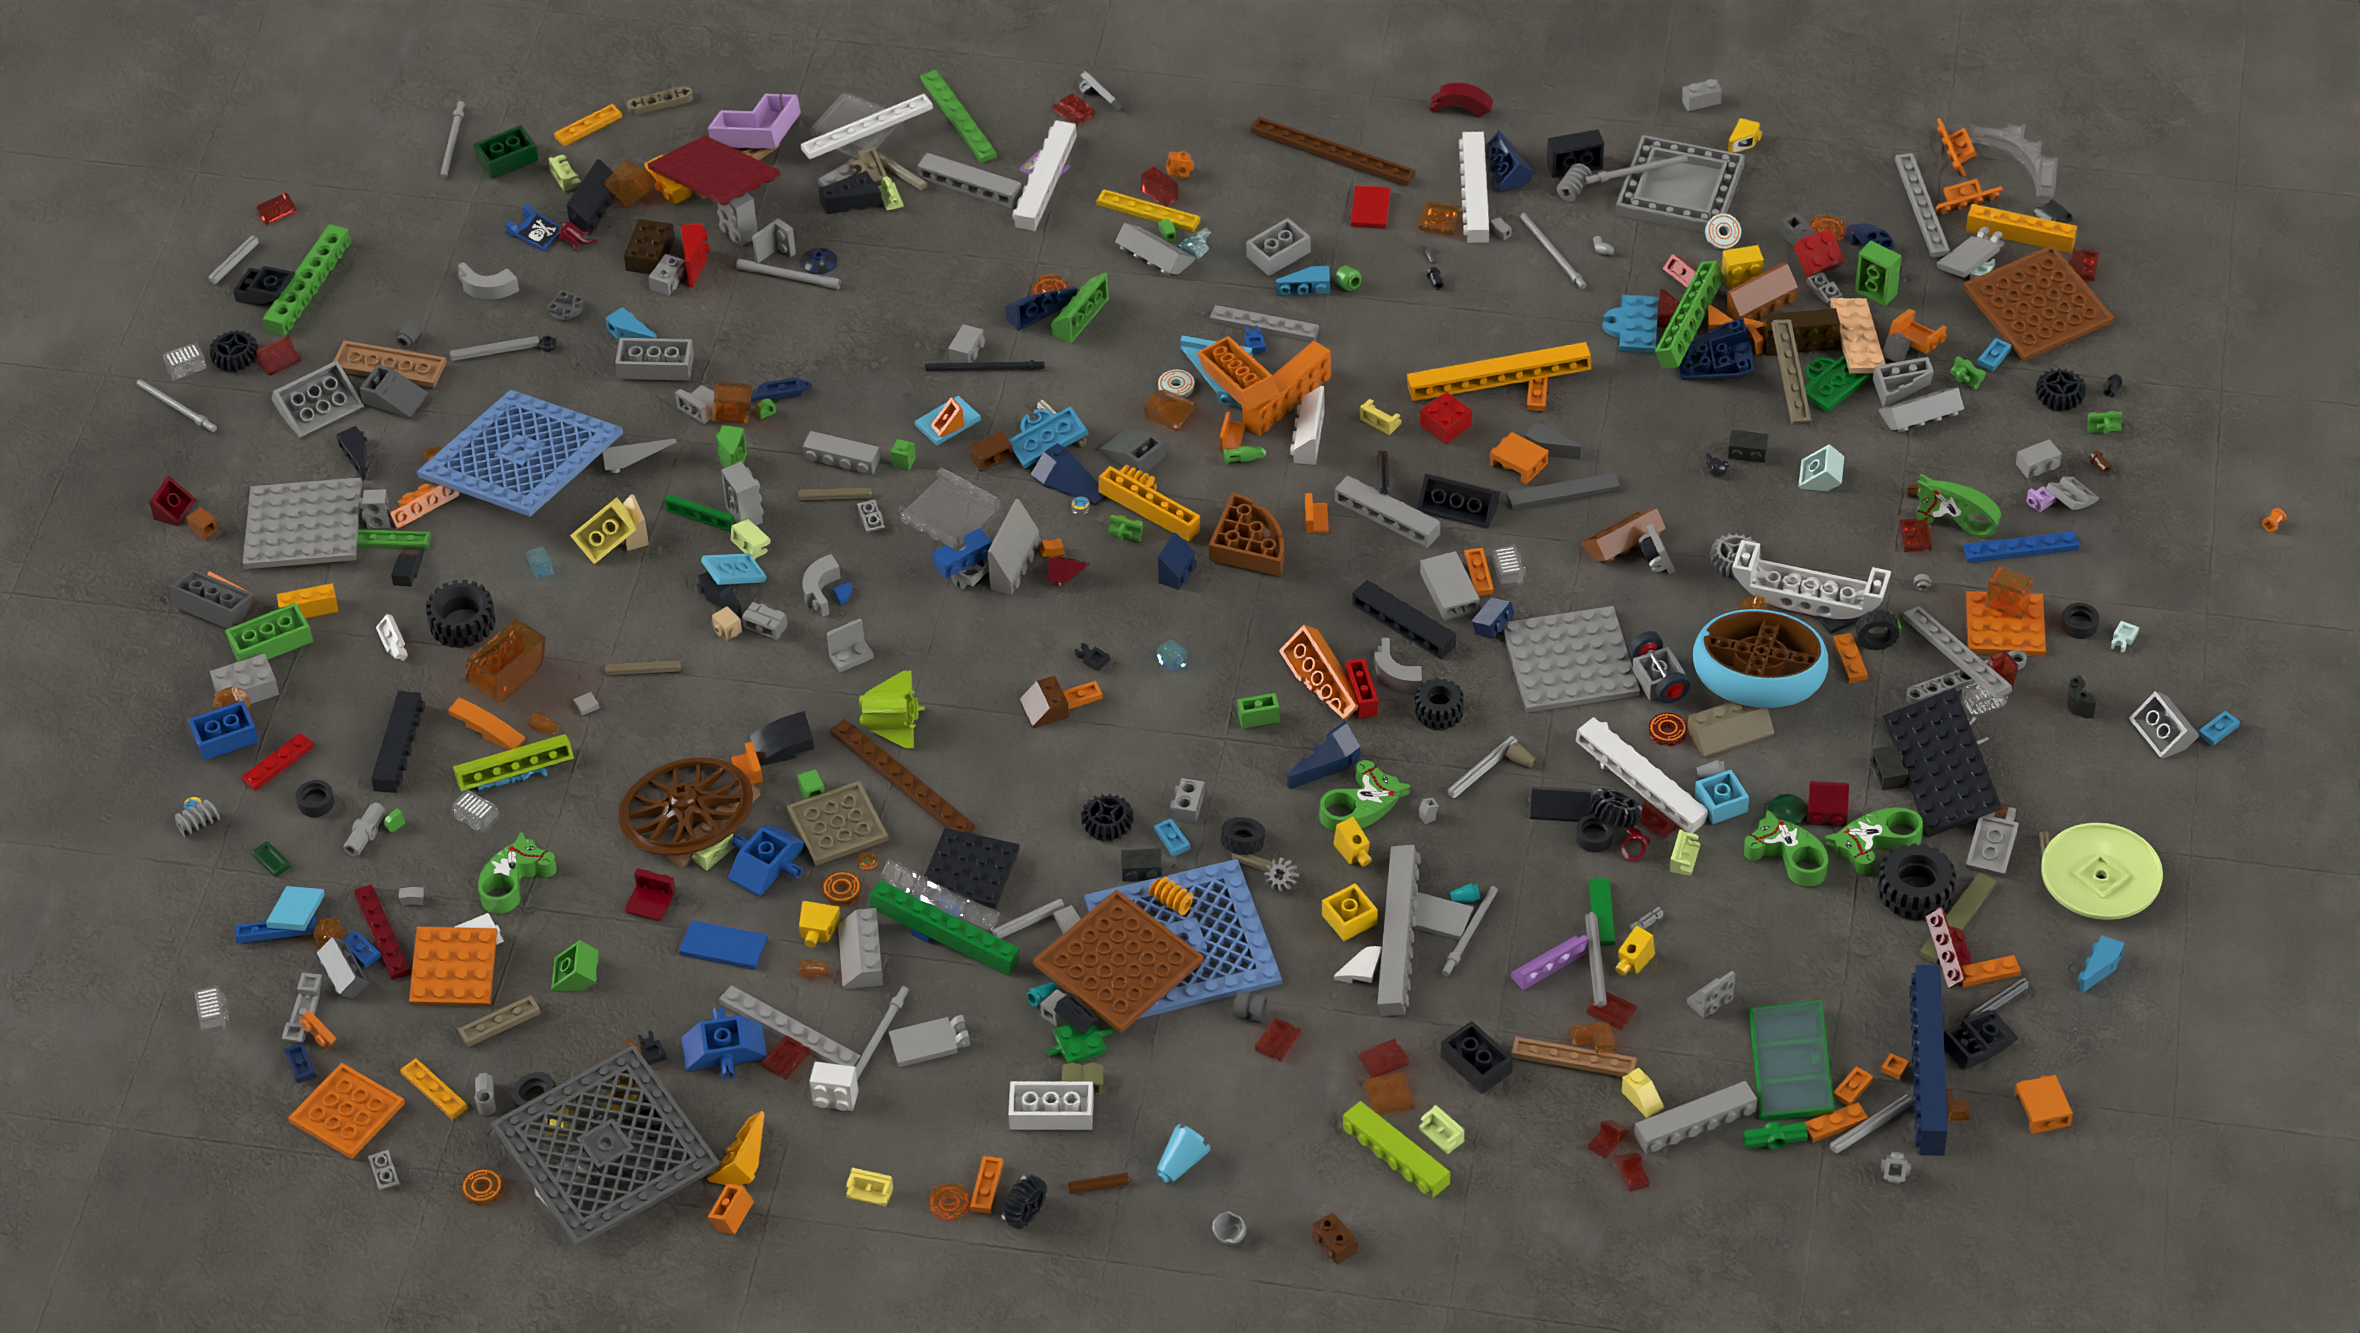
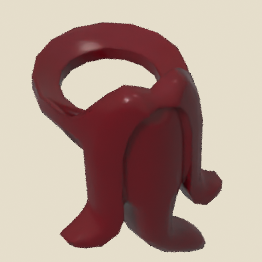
M564 222L563 226L559 228L560 235L558 239L561 241L566 239L573 244L574 251L578 248L577 242L583 245L597 242V239H584L581 235H587L589 231H582L572 222Z
M1629 827L1625 830L1630 833V836L1623 842L1621 851L1627 860L1637 861L1644 856L1647 843H1650L1651 840L1648 836H1644L1640 830ZM1634 839L1642 843L1640 853L1637 856L1628 855L1625 849L1626 845Z

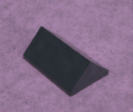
M1532 787L1530 819L1578 822L1581 818L1590 815L1589 802L1591 790Z

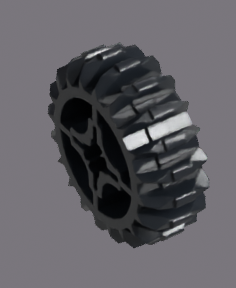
M230 329V332L225 333L223 331V335H217V339H212L209 355L217 369L221 368L223 371L228 369L231 372L232 370L238 371L241 368L244 370L245 366L251 367V363H254L258 357L259 348L256 339L252 337L251 333H246L245 330L240 332L238 329L232 332Z
M2051 368L2050 372L2045 371L2044 374L2040 375L2036 382L2035 392L2042 405H2047L2048 409L2053 407L2055 411L2061 409L2063 412L2064 409L2070 411L2072 407L2077 408V405L2082 403L2086 393V386L2083 378H2080L2079 374H2074L2073 370L2069 372L2067 368L2065 370L2060 368L2054 370Z
M1611 788L1597 789V791H1594L1589 802L1591 813L1595 814L1594 816L1600 818L1601 821H1605L1613 826H1619L1620 828L1634 827L1641 818L1642 807L1636 802V799L1618 790L1615 791Z
M1111 793L1108 796L1101 794V797L1094 795L1093 800L1088 799L1087 804H1084L1081 812V824L1085 832H1089L1090 837L1095 836L1097 840L1103 838L1104 842L1109 838L1113 841L1114 837L1120 839L1122 834L1127 835L1128 830H1131L1134 814L1130 803L1126 802L1124 797L1119 799L1118 794L1114 797Z
M1026 1174L1021 1179H1018L1015 1185H1012V1189L1008 1191L1005 1203L1002 1205L1003 1209L1001 1210L1002 1219L1007 1225L1021 1230L1040 1212L1047 1193V1185L1040 1177Z

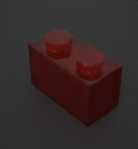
M1153 166L1141 174V190L1157 202L1167 207L1178 199V183Z

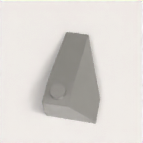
M676 438L607 447L603 451L605 470H609V473L621 472L620 468H625L676 443Z

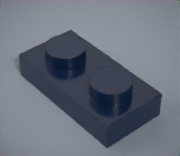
M303 1042L284 1049L297 1084L317 1077Z

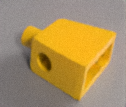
M1351 817L1337 824L1333 842L1337 850L1349 864L1359 862L1362 867L1370 864L1372 861L1368 855L1370 843L1355 818Z
M808 901L802 902L799 930L800 937L805 939L804 944L807 947H815L817 941L826 943L830 940L841 921L840 907Z
M1637 925L1618 951L1619 964L1615 970L1620 975L1625 976L1628 971L1638 974L1655 955L1653 935Z

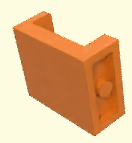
M1908 309L1892 321L1889 335L1896 332L1905 334L1906 338L1911 340L1909 346L1925 354L1932 349L1934 350L1936 346L1945 341L1947 337L1945 333L1946 326L1943 325L1936 331L1914 322L1915 311Z
M1511 432L1502 439L1496 448L1494 447L1489 455L1490 465L1494 467L1500 462L1521 473L1520 482L1527 485L1548 464L1549 451Z
M2056 1075L2042 1076L2037 1079L2023 1080L2016 1083L2014 1095L2016 1098H2020L2030 1120L2029 1130L2031 1134L2071 1126L2073 1113Z

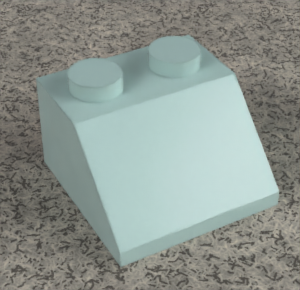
M1829 444L1802 459L1799 488L1829 491L1834 487H1838L1842 484L1844 456Z

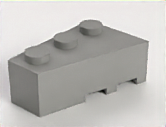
M1928 357L1875 366L1873 382L1883 407H1887L1931 384L1934 371Z

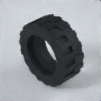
M1869 611L1857 620L1856 631L1859 643L1870 650L1891 647L1900 637L1898 619L1889 611ZM1873 627H1887V630L1883 633L1872 634L1868 632Z
M1234 817L1224 822L1221 842L1226 850L1238 855L1255 854L1263 848L1265 828H1263L1259 821L1252 818ZM1237 834H1245V835H1248V836H1251V837L1242 838V837H1238V836H1236V835H1237Z
M545 1072L528 1073L516 1081L514 1087H512L511 1097L516 1108L529 1102L526 1100V1096L532 1090L543 1088L544 1093L557 1086L553 1078L549 1074H545Z

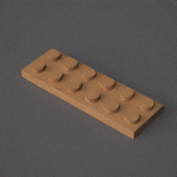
M345 340L334 361L338 360L345 373L368 377L377 364L394 369L416 385L435 388L447 363L445 357Z

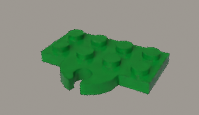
M1844 355L1837 361L1823 357L1813 359L1812 365L1820 369H1813L1810 364L1806 366L1805 377L1809 383L1804 387L1807 400L1828 413L1870 380L1874 374L1849 373Z

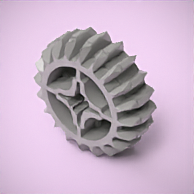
M1737 533L1733 536L1728 534L1727 537L1722 535L1720 539H1716L1710 552L1711 563L1715 571H1719L1720 575L1725 573L1727 578L1730 575L1736 578L1732 571V566L1741 540L1757 542L1752 541L1751 537L1745 538L1744 534L1738 536Z

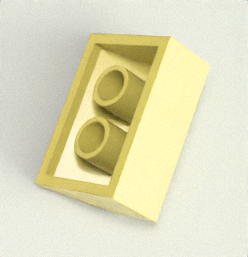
M616 497L570 536L592 563L595 564L636 531V527L629 511Z

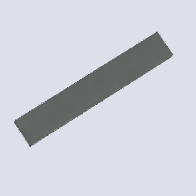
M1616 473L1509 491L1507 492V498L1513 510L1620 490V484Z

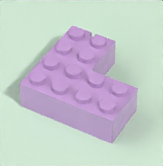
M765 94L753 111L721 110L708 127L709 136L735 148L776 149L801 113L797 95L782 94L784 109L782 108L780 94Z

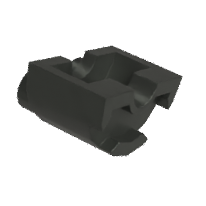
M2053 199L2049 200L2042 207H2037L2033 212L2034 217L2067 224L2073 220V215Z
M2081 675L2070 679L2066 700L2067 708L2072 714L2083 715L2085 719L2093 718L2096 702L2091 693L2083 691L2086 684Z

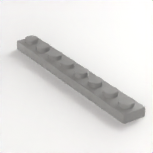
M1913 153L1896 155V165L1931 258L1946 256L1950 250Z
M1920 606L1903 613L1905 621L1995 699L2012 692V685Z
M732 985L719 998V1002L723 1006L747 1019L762 1024V1027L829 1064L856 1067L861 1058L859 1054Z

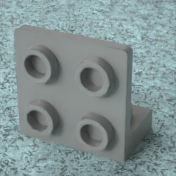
M779 218L752 237L755 261L757 263L778 249L790 257L796 254L793 228Z
M703 385L699 386L691 394L682 389L675 392L677 408L703 424L728 404L727 399Z
M861 619L851 621L827 633L829 657L840 673L874 658L872 650L864 640L863 622Z
M1731 971L1721 979L1716 978L1688 997L1687 1004L1702 1018L1713 1014L1720 1006L1729 1003L1733 999L1735 973Z

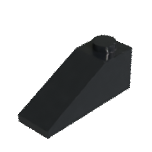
M353 426L337 433L336 437L341 451L361 479L365 480L367 451L365 441H367V438L363 431L360 432L357 426Z
M709 572L698 575L699 583L696 584L700 594L705 596L707 601L721 609L728 607L739 618H742L741 605L729 584L718 585Z

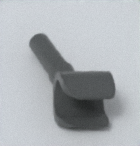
M1427 240V245H1423L1420 242L1421 253L1426 254L1430 263L1433 264L1435 261L1431 255V242Z

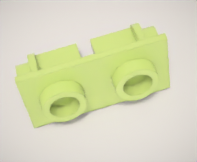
M883 177L881 186H878L881 191L886 210L904 207L895 183H892L890 178Z

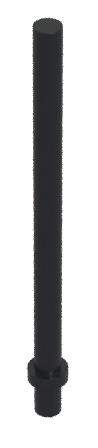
M1030 360V362L925 363V371L1030 369V371H1034V369H1045V361Z

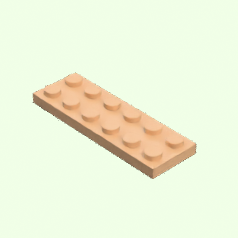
M1831 298L1830 307L1837 309L1840 320L1839 338L1849 373L1874 374L1875 366L1886 364L1867 300L1862 298Z

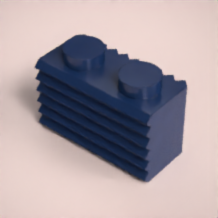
M1491 597L1486 602V605L1480 609V612L1476 614V617L1472 619L1475 633L1494 638L1498 632H1501L1507 621L1511 620L1514 616L1511 602Z

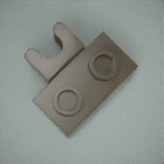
M875 147L858 151L859 159L852 161L848 166L849 170L856 169L859 173L867 171L875 184L881 182L883 177H887Z

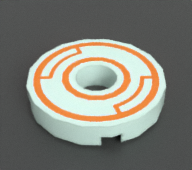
M1729 214L1715 215L1706 225V238L1717 249H1729L1741 237L1740 224ZM1720 227H1723L1727 230L1726 236L1720 235Z
M1169 370L1163 373L1158 381L1159 392L1168 399H1184L1194 391V378L1184 370Z

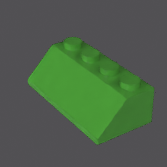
M1106 273L1089 279L1080 288L1077 295L1072 297L1070 303L1062 309L1059 316L1053 319L1051 323L1053 337L1071 344L1109 300L1108 277Z
M296 603L225 630L238 662L264 653L268 660L313 642L310 626Z

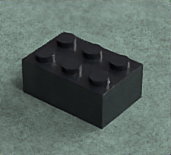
M1599 129L1547 138V166L1552 178L1565 176L1574 164H1583L1590 171L1603 169L1604 141Z
M1470 1021L1441 1042V1057L1481 1094L1509 1076L1513 1071V1058L1473 1021Z

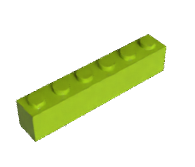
M566 734L456 765L453 768L458 786L461 791L574 759L570 741Z
M1359 1101L1343 1114L1344 1130L1348 1134L1355 1136L1363 1146L1369 1147L1378 1158L1384 1159L1392 1169L1399 1171L1407 1181L1413 1182L1418 1186L1422 1193L1434 1198L1450 1184V1171L1363 1102Z

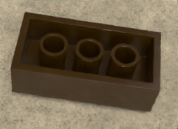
M1836 308L1764 315L1762 336L1765 341L1763 347L1766 356L1778 355L1771 324L1774 320H1791L1797 353L1838 349L1840 320Z

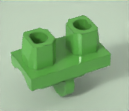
M1961 357L1955 358V364L1950 371L1955 376L1957 382L1961 383L1963 381L1974 390L1978 389L1980 382L1984 380L1986 375L1985 371L1976 369L1972 362Z
M2115 411L2089 413L2088 433L2104 432V434H2110L2111 431H2122V413Z
M1122 515L1110 516L1109 534L1116 535L1119 540L1126 538L1136 542L1141 541L1143 521H1132Z

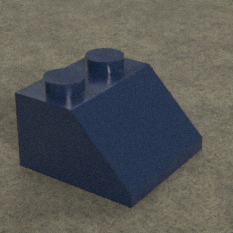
M1174 532L1158 556L1159 584L1180 590L1183 583L1186 584L1189 573L1194 571L1197 561L1195 560V552Z

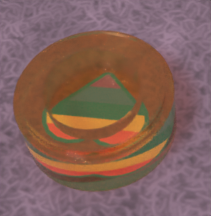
M863 852L858 857L859 868L864 871L874 870L878 866L877 855L873 852Z

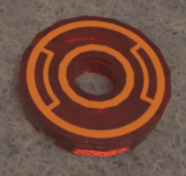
M1674 713L1658 714L1650 720L1648 726L1650 738L1659 745L1668 744V746L1680 744L1685 739L1687 733V723L1682 717ZM1664 728H1671L1672 731L1667 732V731H1664L1663 729H1664Z

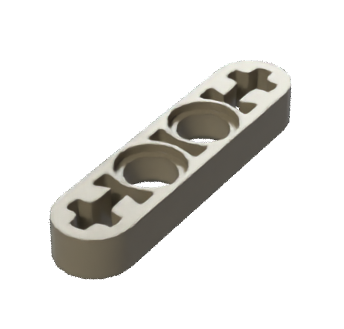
M683 86L633 98L627 102L628 113L639 115L685 104L693 100V92L690 87ZM667 97L672 98L671 100H665ZM650 101L656 102L654 104H648V102Z

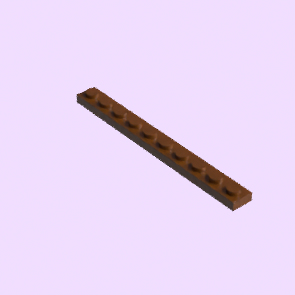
M1258 117L1251 126V133L1406 186L1415 176L1414 169L1262 117Z
M842 720L830 729L833 737L945 828L967 833L975 830L974 823L847 720Z

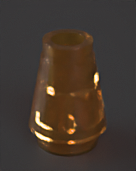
M534 712L530 717L528 726L532 727V730L555 735L559 724L541 712Z
M805 959V961L800 960V977L807 979L824 975L828 976L829 964Z

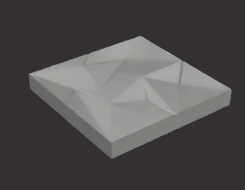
M1642 135L1630 167L1687 155L1688 162L1627 175L1616 203L1615 215L1705 233L1706 225L1711 218L1718 214H1727L1744 167L1745 155Z

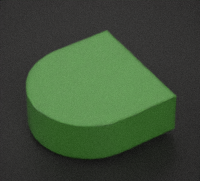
M764 399L758 403L756 407L757 417L761 420L776 413L775 404L772 400Z
M398 808L392 811L384 821V826L391 832L405 824L403 814Z

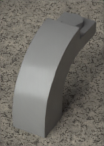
M464 262L458 265V277L463 283L464 291L475 298L495 300L508 297L519 291L517 277L508 269L492 276H481L473 272Z
M832 554L815 561L806 570L803 577L805 603L807 607L813 605L815 611H819L822 617L829 614L828 601L821 590L825 585L841 579L839 565Z
M1382 638V646H1378V652H1375L1374 665L1377 676L1385 685L1396 691L1417 693L1418 687H1421L1422 684L1421 666H1403L1396 663L1390 655L1389 638Z

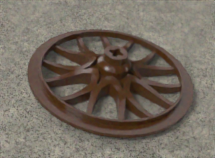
M715 758L677 760L649 772L629 789L620 805L619 825L625 838L632 845L645 852L664 856L695 853L723 841L741 826L751 810L753 790L745 773L729 762ZM696 766V776L692 785L679 783L678 768ZM701 766L719 769L701 781ZM673 770V787L654 780L658 776ZM725 772L735 778L717 790L706 792ZM649 783L667 794V796L663 799H651L638 793ZM739 783L741 795H726ZM634 798L639 802L643 803L644 805L648 806L643 809L630 812L631 804ZM739 802L735 812H721L708 808L715 805ZM661 814L655 820L645 825L633 828L630 823L632 818ZM694 820H700L705 822L714 831L697 838L691 826ZM714 820H727L720 827L714 822ZM678 822V829L671 843L657 841L671 825ZM655 830L650 839L639 834ZM686 832L692 839L690 841L680 842L686 834Z

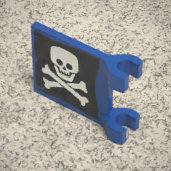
M526 204L522 208L525 211L522 216L526 220L519 227L512 221H508L505 224V227L508 228L505 233L509 236H517L544 251L560 235L559 228L562 226L537 213L532 206Z

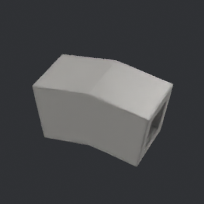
M1501 217L1491 220L1490 229L1495 236L1503 241L1511 236V227L1504 223Z
M1434 798L1423 799L1419 807V817L1424 824L1436 820V812L1439 805Z
M400 888L399 900L402 906L412 904L423 905L424 888Z

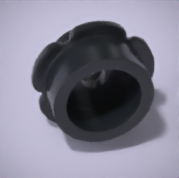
M544 336L539 340V345L544 352H551L556 347L557 341L551 336Z

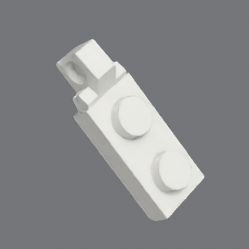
M387 614L376 626V629L387 653H390L396 659L404 661L408 656L406 649L403 648L405 645L393 616Z

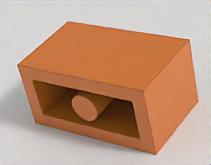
M727 1184L708 1218L718 1232L735 1235L754 1201L744 1186Z

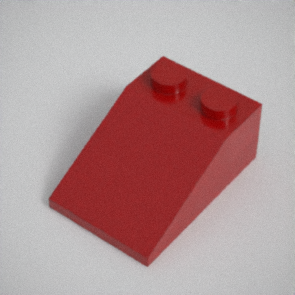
M702 223L681 225L689 288L694 287L707 262L706 253H710L708 242L705 243V240H708L707 230H703Z

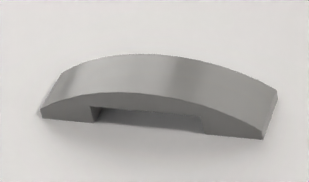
M302 973L297 987V1000L290 1022L286 1023L281 1038L282 1041L302 1043L306 1038L308 1032L303 1029L299 1019L307 1010H310L315 1015L322 975Z

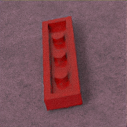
M299 733L241 776L242 782L252 790H258L314 748L313 742L302 733Z

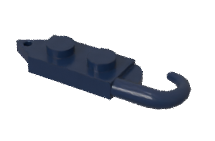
M799 377L765 382L758 387L757 393L745 394L744 391L750 388V385H744L739 390V396L745 401L773 400L802 395V392L812 387V383L799 380Z

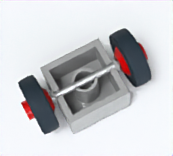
M1647 631L1635 637L1629 645V652L1633 658V672L1648 699L1659 698L1663 703H1673L1683 698L1690 689V682L1669 647L1663 648V640L1660 635L1654 631Z

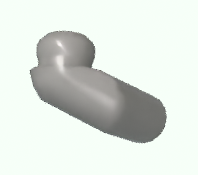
M1600 236L1593 238L1595 250L1598 254L1611 256L1614 253V247L1603 243Z

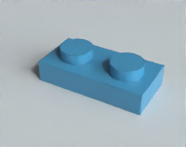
M1995 338L1980 356L1977 365L1994 372L2011 351L2012 345Z
M2225 710L2202 727L2198 734L2202 739L2214 746L2238 728L2240 721Z
M1171 818L1154 825L1155 833L1172 857L1190 850L1189 842Z

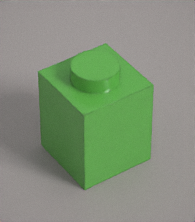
M897 439L890 451L892 467L909 471L916 459L915 444Z
M816 769L797 775L799 789L804 799L825 793L824 785Z

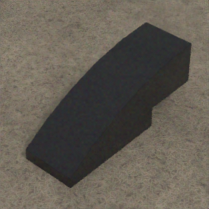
M405 547L401 551L391 574L393 586L412 587L413 580L417 578L425 551L424 548Z

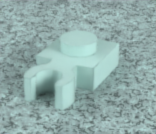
M1995 259L1983 263L1970 273V280L1993 271Z
M2121 621L2114 632L2111 649L2119 645L2121 646V653L2125 652L2126 644H2132L2138 634L2139 627Z

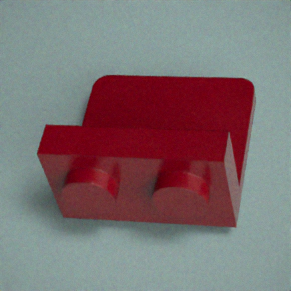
M637 868L634 873L636 887L625 906V912L654 921H661L676 893L674 878L665 874L662 875L650 870Z

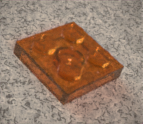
M1426 201L1418 224V230L1453 236L1461 213V206Z
M1404 1071L1364 1079V1086L1371 1108L1378 1115L1414 1109L1413 1098Z

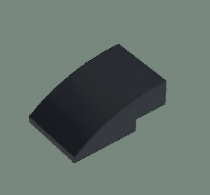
M263 266L261 270L249 268L233 290L236 302L251 304L274 301L281 296L295 276V272Z
M805 711L775 720L750 735V740L753 743L760 766L796 759L795 753L814 749L813 738Z
M1994 1010L1963 1019L1960 1026L1944 1030L1943 1033L1944 1047L1964 1070L1992 1058L2018 1039L2016 1034Z

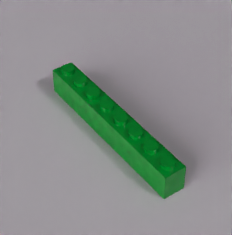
M879 880L870 893L869 908H876L877 912L1007 976L1010 975L1018 963L1020 948L890 884Z

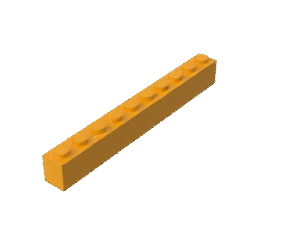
M1583 342L1407 374L1408 389L1412 401L1439 397L1446 391L1452 395L1529 381V379L1535 380L1537 378L1592 370L1591 355L1587 343Z

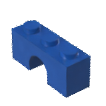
M980 528L964 536V550L956 551L949 545H946L932 552L933 566L945 579L988 558V550L992 541Z

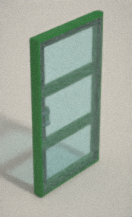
M1822 1000L1749 1008L1760 1120L1768 1121L1835 1113Z

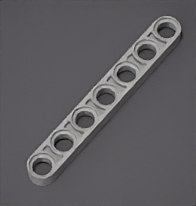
M2014 650L1984 662L2002 676L2024 668L2027 656L2021 650ZM2019 657L2023 661L2016 662L2013 660V658ZM1997 663H2002V664H2004L2006 667H2004V668H1999V667L1996 666V664H1997ZM1959 669L1909 687L1906 700L1909 704H1914L1954 687L1959 691L1978 683L1972 678L1970 680L1963 679L1962 676L1968 674ZM1951 681L1954 683V685L1948 686L1945 684V682ZM1934 687L1937 691L1930 692L1927 688ZM1917 693L1920 697L1913 698L1910 694Z

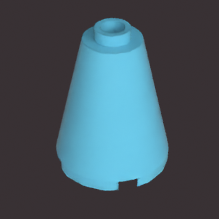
M1178 1124L1174 1128L1157 1167V1177L1164 1183H1173L1210 1151L1209 1144L1205 1146L1202 1143L1204 1138L1187 1126L1182 1129L1180 1128L1181 1124Z

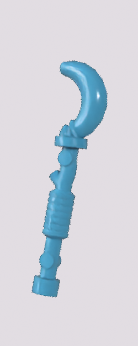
M545 768L532 770L478 786V790L481 791L484 790L483 788L509 784V782L514 783L515 780L520 781L522 779V781H526L525 779L536 773L546 777L547 770Z

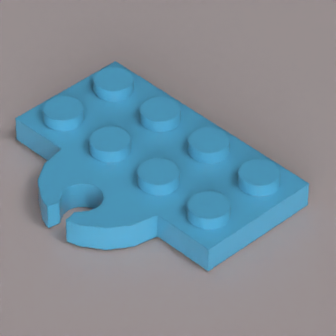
M1622 295L1621 308H1613L1604 314L1602 327L1610 336L1620 338L1619 351L1655 353L1658 297Z
M1071 406L1055 415L1045 409H1036L1033 411L1035 417L1039 419L1032 422L1030 416L1026 414L1021 421L1022 433L1009 439V441L1012 443L1014 455L1023 468L1026 469L1037 463L1042 454L1056 443L1066 447L1088 435V431Z

